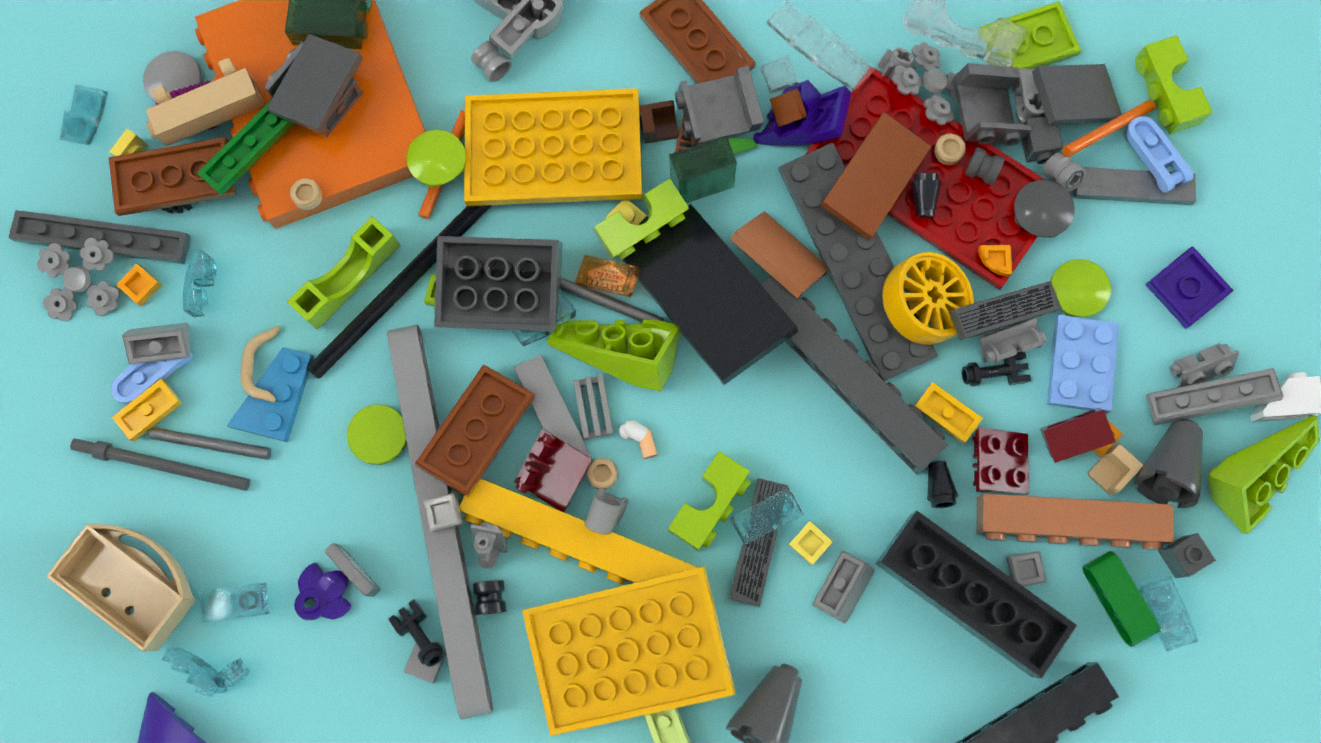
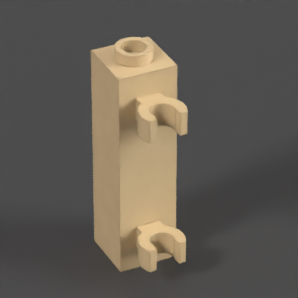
M228 57L218 62L225 76L175 98H172L169 91L166 92L163 85L152 89L158 105L146 109L150 120L146 122L150 134L154 139L159 138L166 146H169L264 106L265 103L254 78L246 68L238 71L235 64H232L231 59Z

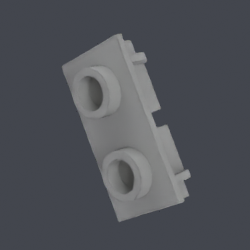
M1036 317L979 337L984 363L993 361L999 363L1000 360L1016 355L1019 350L1025 352L1036 347L1040 348L1043 346V343L1047 342L1045 333L1043 331L1038 332Z
M1218 343L1198 352V356L1202 360L1201 362L1198 361L1194 354L1175 360L1173 365L1169 367L1172 376H1179L1178 387L1203 383L1215 376L1223 377L1229 374L1234 369L1239 351L1231 352L1227 344L1222 345Z
M481 523L480 526L471 524L474 549L479 554L478 562L483 568H491L497 562L499 551L507 552L503 531L489 523Z

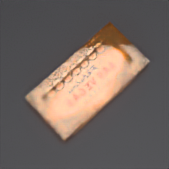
M584 255L575 283L584 287L631 298L640 269L636 266Z

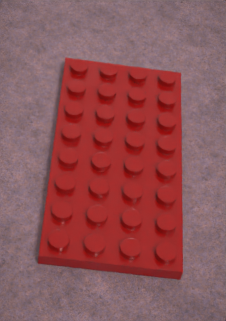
M870 66L851 92L842 136L813 143L806 154L833 142L846 167L879 116L885 112L931 146L887 215L1000 290L1009 277L1000 276L990 271L983 264L978 248L980 245H1011L1013 273L1038 237L1030 234L1015 223V199L1025 185L1033 181L1045 179L990 143L979 144L978 142L965 141L962 125L955 120L949 123L946 122L942 126L936 121L929 120L925 114L927 108L924 106V100L911 93L903 95L899 92L897 84L893 83L892 79L882 76L883 73ZM945 134L958 135L963 139L966 146L962 159L954 165L942 164L936 159L934 154V147L938 139ZM976 147L985 150L986 154L992 157L997 155L1005 158L993 186L984 183L980 177L972 178L964 174ZM917 173H936L939 175L938 181H941L935 217H916L911 182L914 181V175Z

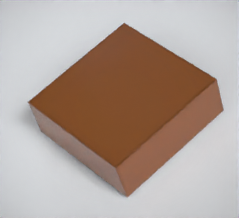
M798 89L769 99L778 127L807 117Z

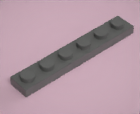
M15 210L8 238L15 242L45 246L58 243L62 248L75 250L85 248L84 244L88 238H96L98 241H107L109 244L108 249L112 250L114 255L185 264L191 236L184 232Z

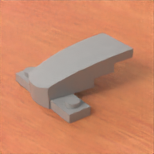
M474 0L503 20L489 35V40L510 58L520 50L530 37L538 40L554 31L562 20L564 11V0Z

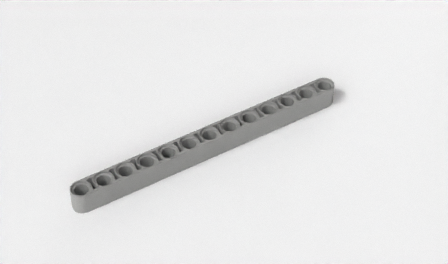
M418 325L390 330L387 332L389 349L457 712L459 718L463 720L492 713V697L459 526L430 532L424 501L452 494V489L415 465L419 456L440 428L422 334Z

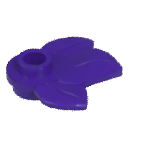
M317 563L309 565L298 579L300 594L296 597L294 603L297 615L308 621L316 620L321 616L331 620L344 616L352 608L351 604L342 597L348 586V577L338 570L323 574ZM309 599L316 601V605L311 609L304 606L305 602Z

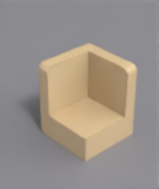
M1121 444L1110 448L1090 469L1087 475L1108 495L1120 492L1144 465Z

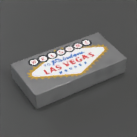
M332 543L325 550L327 556L364 596L374 597L381 590L341 545Z

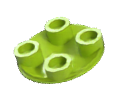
M429 130L420 134L412 141L407 151L406 161L411 174L425 186L433 188L437 185L451 182L464 171L466 153L463 144L454 134L445 130Z
M1085 259L1067 261L1058 267L1050 278L1062 312L1066 316H1092L1100 312L1109 301L1111 295L1110 280L1105 271L1092 261Z

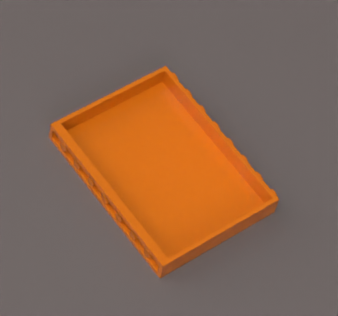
M238 0L195 16L199 27L195 29L196 36L202 46L205 45L207 53L203 54L209 69L214 70L216 75L215 78H212V81L225 77L218 62L229 57L238 71L244 68L248 70L258 86L265 105L272 99L264 88L269 76L283 65L291 50L296 49L301 42H305L309 34L358 52L363 58L352 78L358 82L364 93L328 137L322 133L320 134L294 124L248 169L252 179L248 180L253 194L259 196L261 204L257 208L264 222L268 221L275 229L414 177L407 166V151L412 141L426 131L375 0ZM264 106L231 119L234 126L230 129L232 137ZM303 178L314 180L322 190L320 204L311 210L300 209L290 197L292 185Z

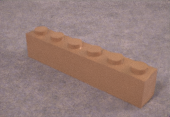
M982 494L977 497L976 534H986V540L1003 541L1005 536H1017L1018 542H1036V537L1048 538V543L1068 544V539L1080 540V545L1099 546V541L1111 542V547L1131 548V543H1141L1142 549L1162 550V545L1174 543L1173 505Z

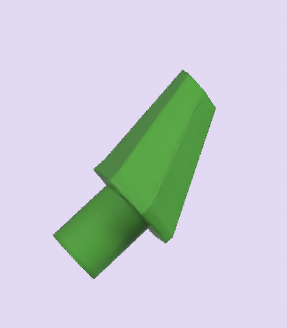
M751 138L719 139L720 145L711 150L710 154L717 161L726 154L730 157L758 146Z

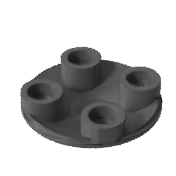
M1049 180L1033 181L1025 185L1017 194L1014 203V220L1019 227H1022L1032 235L1055 238L1070 226L1075 213L1074 202L1069 192L1060 184Z

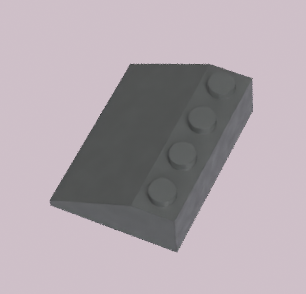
M437 236L434 327L556 331L562 270V242L544 239Z

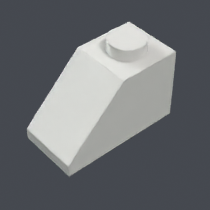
M1306 372L1286 375L1287 379L1279 382L1283 399L1258 405L1250 416L1251 422L1300 419L1311 415H1320V376L1307 377Z

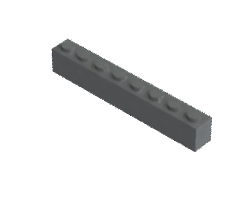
M771 275L761 284L798 328V333L785 342L916 475L948 446L944 442L945 436L935 426L929 427L922 420L923 414L913 404L907 405L900 398L901 392L890 382L886 384L878 376L880 372L877 367L868 360L864 362L857 355L858 349L848 339L843 341L835 333L837 329L834 324L827 318L821 319L814 312L816 308L806 297L796 298Z

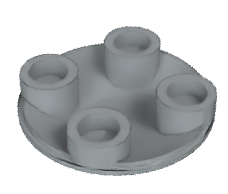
M169 51L156 56L147 65L143 75L145 91L154 101L152 89L161 85L165 87L166 92H171L178 88L183 89V87L194 86L200 83V70L197 63L192 57L179 51Z

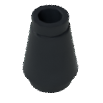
M917 173L914 175V181L911 182L916 217H935L941 181H938L939 175L936 173Z
M935 461L929 463L927 500L931 501L932 508H947L956 505L958 493L947 467V462Z

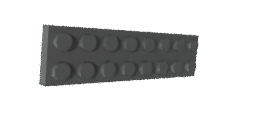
M832 142L779 166L778 170L871 362L880 372L878 376L883 381H886L938 355L933 345L917 344L902 336L891 324L885 312L883 286L894 266L877 231L868 240L820 205L845 168ZM906 301V303H907L909 309L911 310V308H910V306H909V301ZM914 313V316L919 320L918 315Z

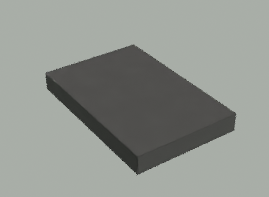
M309 34L266 109L270 114L321 134L361 63L362 56L358 52Z
M1105 64L1038 66L1032 71L1049 125L1109 122L1122 115Z

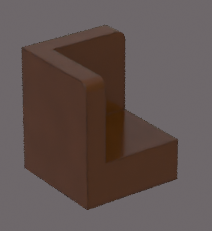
M673 100L639 106L645 144L678 138Z

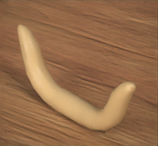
M280 326L254 336L244 348L241 360L240 377L244 392L252 398L272 403L276 401L274 395L267 390L257 388L253 384L254 355L260 345L273 339L279 333Z

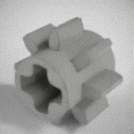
M896 48L893 52L887 49L877 65L879 68H882V76H887L890 79L895 75L894 69L898 65L916 69V65L912 64V54L903 48Z

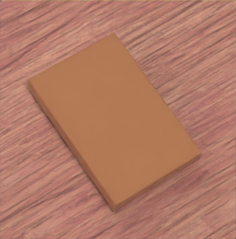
M765 211L735 231L730 238L733 243L796 298L804 294L828 272L824 263Z

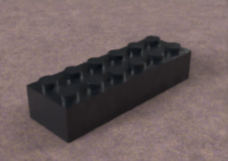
M917 510L909 515L876 562L877 566L1032 678H1042L1077 626Z

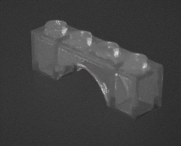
M912 0L904 14V27L910 33L916 36L925 35L930 37L940 46L954 47L959 49L964 56L969 58L978 57L985 60L988 65L1012 67L1027 33V28L1002 18L982 29L961 27L949 16L946 9V0Z

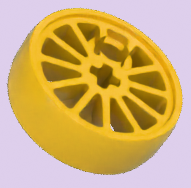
M934 252L918 253L903 260L888 274L883 286V305L891 324L902 336L922 345L939 344L958 335L949 312L974 303L973 291L965 273L951 259ZM903 287L912 293H904ZM906 301H909V306H910L911 310L909 309V307H908ZM914 313L920 316L919 320L914 316Z

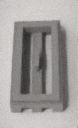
M603 374L597 375V377L573 380L583 439L587 440L614 435ZM593 384L599 385L606 429L604 430L600 429ZM582 386L587 387L594 426L593 432L588 430L581 390Z

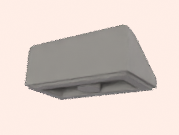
M188 323L135 328L128 330L122 335L129 364L190 357Z
M842 551L812 605L845 624L875 570L868 563Z

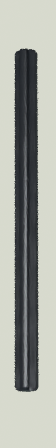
M492 205L466 206L437 236L461 237ZM437 236L307 366L308 370L315 377L321 378L437 261Z

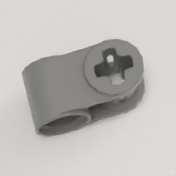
M1036 68L1019 69L1020 79L1012 85L1015 95L1016 116L1021 124L1026 119L1043 117V114H1045L1032 73Z
M600 487L594 496L585 526L599 534H611L614 527L620 523L629 499L626 497L620 499L605 493V489Z

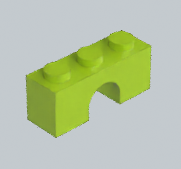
M1178 35L1143 47L1135 58L1136 68L1145 79L1148 95L1155 102L1159 110L1160 122L1167 128L1169 135L1202 124L1213 111L1201 86L1185 90L1179 88L1172 79V75L1179 73L1189 61Z
M670 178L643 195L642 199L649 210L648 219L644 224L633 225L627 222L619 210L593 227L592 230L611 259L617 255L621 260L636 251L633 247L634 244L642 239L647 244L661 235L658 229L668 223L670 228L685 219L683 213L689 207Z
M719 451L702 476V481L711 486L715 491V503L706 510H696L684 503L668 527V532L698 552L702 546L708 549L718 534L713 530L719 520L725 523L735 508L730 505L736 494L742 497L750 485L751 481L747 479L750 471Z

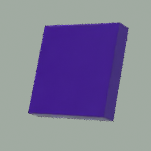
M1193 246L1145 284L1185 329L1193 325L1234 291Z

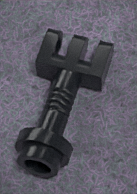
M1017 352L1016 355L1003 359L1004 364L979 367L976 362L968 363L967 366L962 367L963 382L971 387L979 386L981 379L1007 376L1009 385L1031 382L1030 375H1018V372L1029 370L1028 363L1016 364V360L1026 358V353Z
M413 599L409 602V605L414 613L410 615L408 610L403 607L399 610L403 621L400 622L395 615H392L389 621L400 636H404L408 632L411 634L420 648L417 657L421 664L432 667L443 659V649L438 642L431 643L419 623L427 618L416 600Z

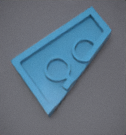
M282 347L255 385L257 388L267 390L273 394L276 401L272 403L252 398L248 395L227 426L288 442L310 371L307 366L314 360V356Z

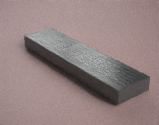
M1051 281L956 308L950 311L949 314L961 341L1034 317L1056 312L1062 308Z
M758 478L729 599L760 607L788 485Z

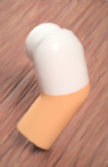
M628 420L620 426L619 434L623 439H633L639 442L643 459L658 455L652 432L649 428L635 420Z

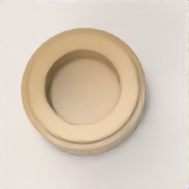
M945 134L938 139L934 147V154L936 159L942 164L954 165L962 159L966 146L963 139L958 135Z
M303 178L292 185L290 197L300 209L311 210L320 204L322 190L314 180Z
M599 458L589 465L587 478L593 487L609 489L616 483L618 471L612 461L606 458Z

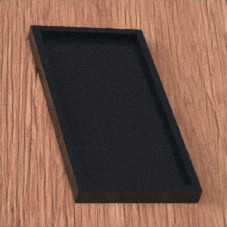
M690 204L688 205L689 209L683 213L685 216L684 220L670 228L668 223L658 229L661 235L645 244L643 239L634 244L633 247L636 251L622 259V261L715 376L725 385L798 333V328Z

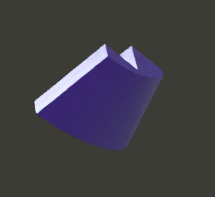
M809 80L785 88L782 94L794 89L799 90L807 117L778 127L773 109H771L766 116L769 122L762 132L754 134L753 140L756 144L791 146L812 144L842 136L851 97L850 90L844 85L820 94Z
M150 692L137 743L207 742L193 732L195 728L174 713V707L155 692Z

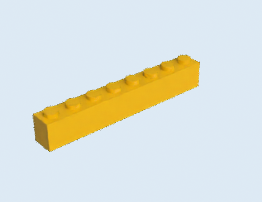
M480 479L469 497H463L459 506L460 511L466 514L464 520L478 526L483 521L495 525L499 530L503 531V535L507 538L513 533L522 537L520 543L536 550L539 545L550 548L549 555L566 561L569 556L579 560L577 566L592 573H595L596 568L608 572L607 579L621 585L624 584L625 580L636 583L698 568L613 532L609 535L596 533L585 526L584 520L483 479Z

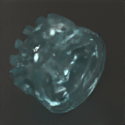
M242 659L235 660L230 664L231 667L227 665L228 669L223 668L217 674L219 680H224L223 686L225 689L236 685L250 673L248 668L244 669L242 667Z

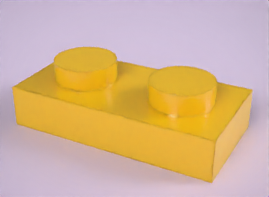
M159 379L112 418L127 438L135 442L179 407L182 402L166 381Z
M933 382L915 405L923 416L962 444L968 440L983 419Z

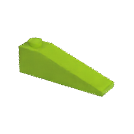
M643 319L642 324H626L625 320H615V324H598L595 320L559 321L556 331H553L547 339V344L631 385L661 392L672 373L681 332L673 323L654 319Z
M1311 415L1227 457L1210 471L1208 482L1211 498L1241 532L1248 534L1267 516L1272 509L1268 502L1276 491L1284 492L1288 486L1286 481L1290 471L1293 468L1300 469L1320 441L1318 417Z

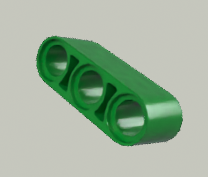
M1109 551L1082 566L1083 573L1119 635L1128 646L1133 647L1160 632L1156 618L1125 566L1113 551Z

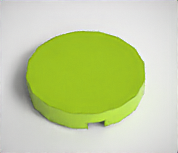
M374 404L364 407L353 416L348 425L346 437L350 450L357 458L368 464L383 465L393 462L407 446L403 418L398 411L387 405Z

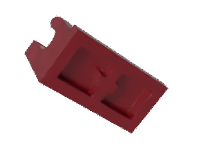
M1096 408L1040 428L1049 454L1055 463L1116 442L1106 414L1101 408Z

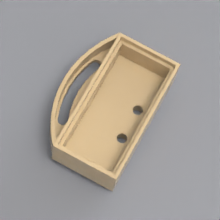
M87 524L46 576L142 651H158L197 600L192 596L188 580L182 568L167 549L147 535L128 528L112 525ZM128 535L151 546L165 560L174 579L168 578L165 571L149 555L137 548L122 543L121 537ZM108 589H110L109 596L106 594ZM133 607L134 613L131 615L130 609Z

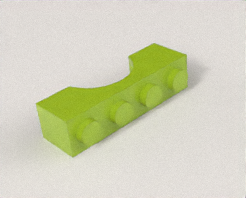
M371 216L351 236L350 245L342 259L323 276L314 280H308L287 303L318 330L401 245L392 233Z

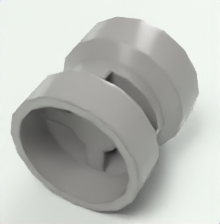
M491 41L482 43L471 56L472 62L478 68L484 70V75L491 82L501 79L511 68V61L505 55H501L498 47Z
M1062 151L1051 156L1043 168V173L1050 180H1056L1068 192L1076 189L1086 176V170L1078 163H1072V158L1066 157Z

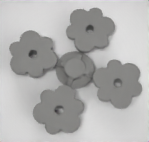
M922 42L920 45H915L911 50L913 56L916 57L914 59L915 64L922 66L926 71L922 79L913 68H905L902 65H898L894 69L895 75L892 77V81L897 84L899 92L903 95H908L909 93L916 95L919 92V88L924 84L928 91L934 93L930 99L924 102V106L927 108L925 114L929 120L936 121L942 126L946 122H951L954 119V114L950 110L951 104L942 99L938 94L942 93L945 89L947 92H950V96L953 99L957 100L952 79L956 74L949 72L945 76L942 71L935 69L941 66V61L938 59L940 53L935 47Z
M88 238L85 241V248H82L79 252L80 257L84 258L83 267L75 266L70 268V264L67 262L70 259V254L67 251H63L62 246L58 243H52L48 246V249L43 248L40 250L39 256L41 258L37 262L38 269L41 272H47L48 276L52 278L57 277L58 274H63V284L67 288L62 290L54 288L50 292L51 296H46L43 299V306L49 310L48 315L50 318H59L62 321L70 320L73 315L72 311H75L78 307L77 302L74 301V292L80 293L86 289L87 295L90 297L87 300V305L90 308H94L97 315L104 316L108 314L109 310L117 309L118 303L116 300L120 297L119 290L116 287H110L109 283L105 281L100 282L99 285H90L91 277L87 271L95 269L103 271L107 267L106 263H111L114 260V253L108 249L109 244L107 241H98L96 238Z

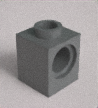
M1046 116L1025 120L1023 124L1031 125L1032 131L1021 139L1026 163L1037 161V164H1045L1051 156L1060 152L1063 148L1058 125H1049Z
M1198 533L1183 536L1158 551L1175 578L1190 577L1216 561Z

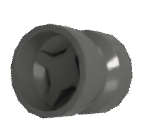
M976 147L964 174L972 178L980 177L984 183L993 186L1005 158L997 155L992 157L987 155L985 150Z

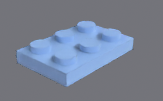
M1064 315L1055 317L1047 405L1088 411L1101 408L1105 413L1112 411L1119 323Z

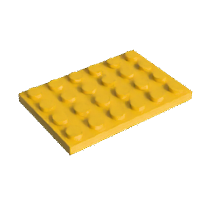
M638 88L465 96V205L485 206L642 199Z
M705 566L522 610L550 736L736 694Z

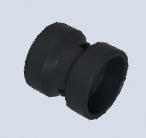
M504 580L473 583V592L477 595L475 615L507 612L506 602L502 599V593L505 590Z

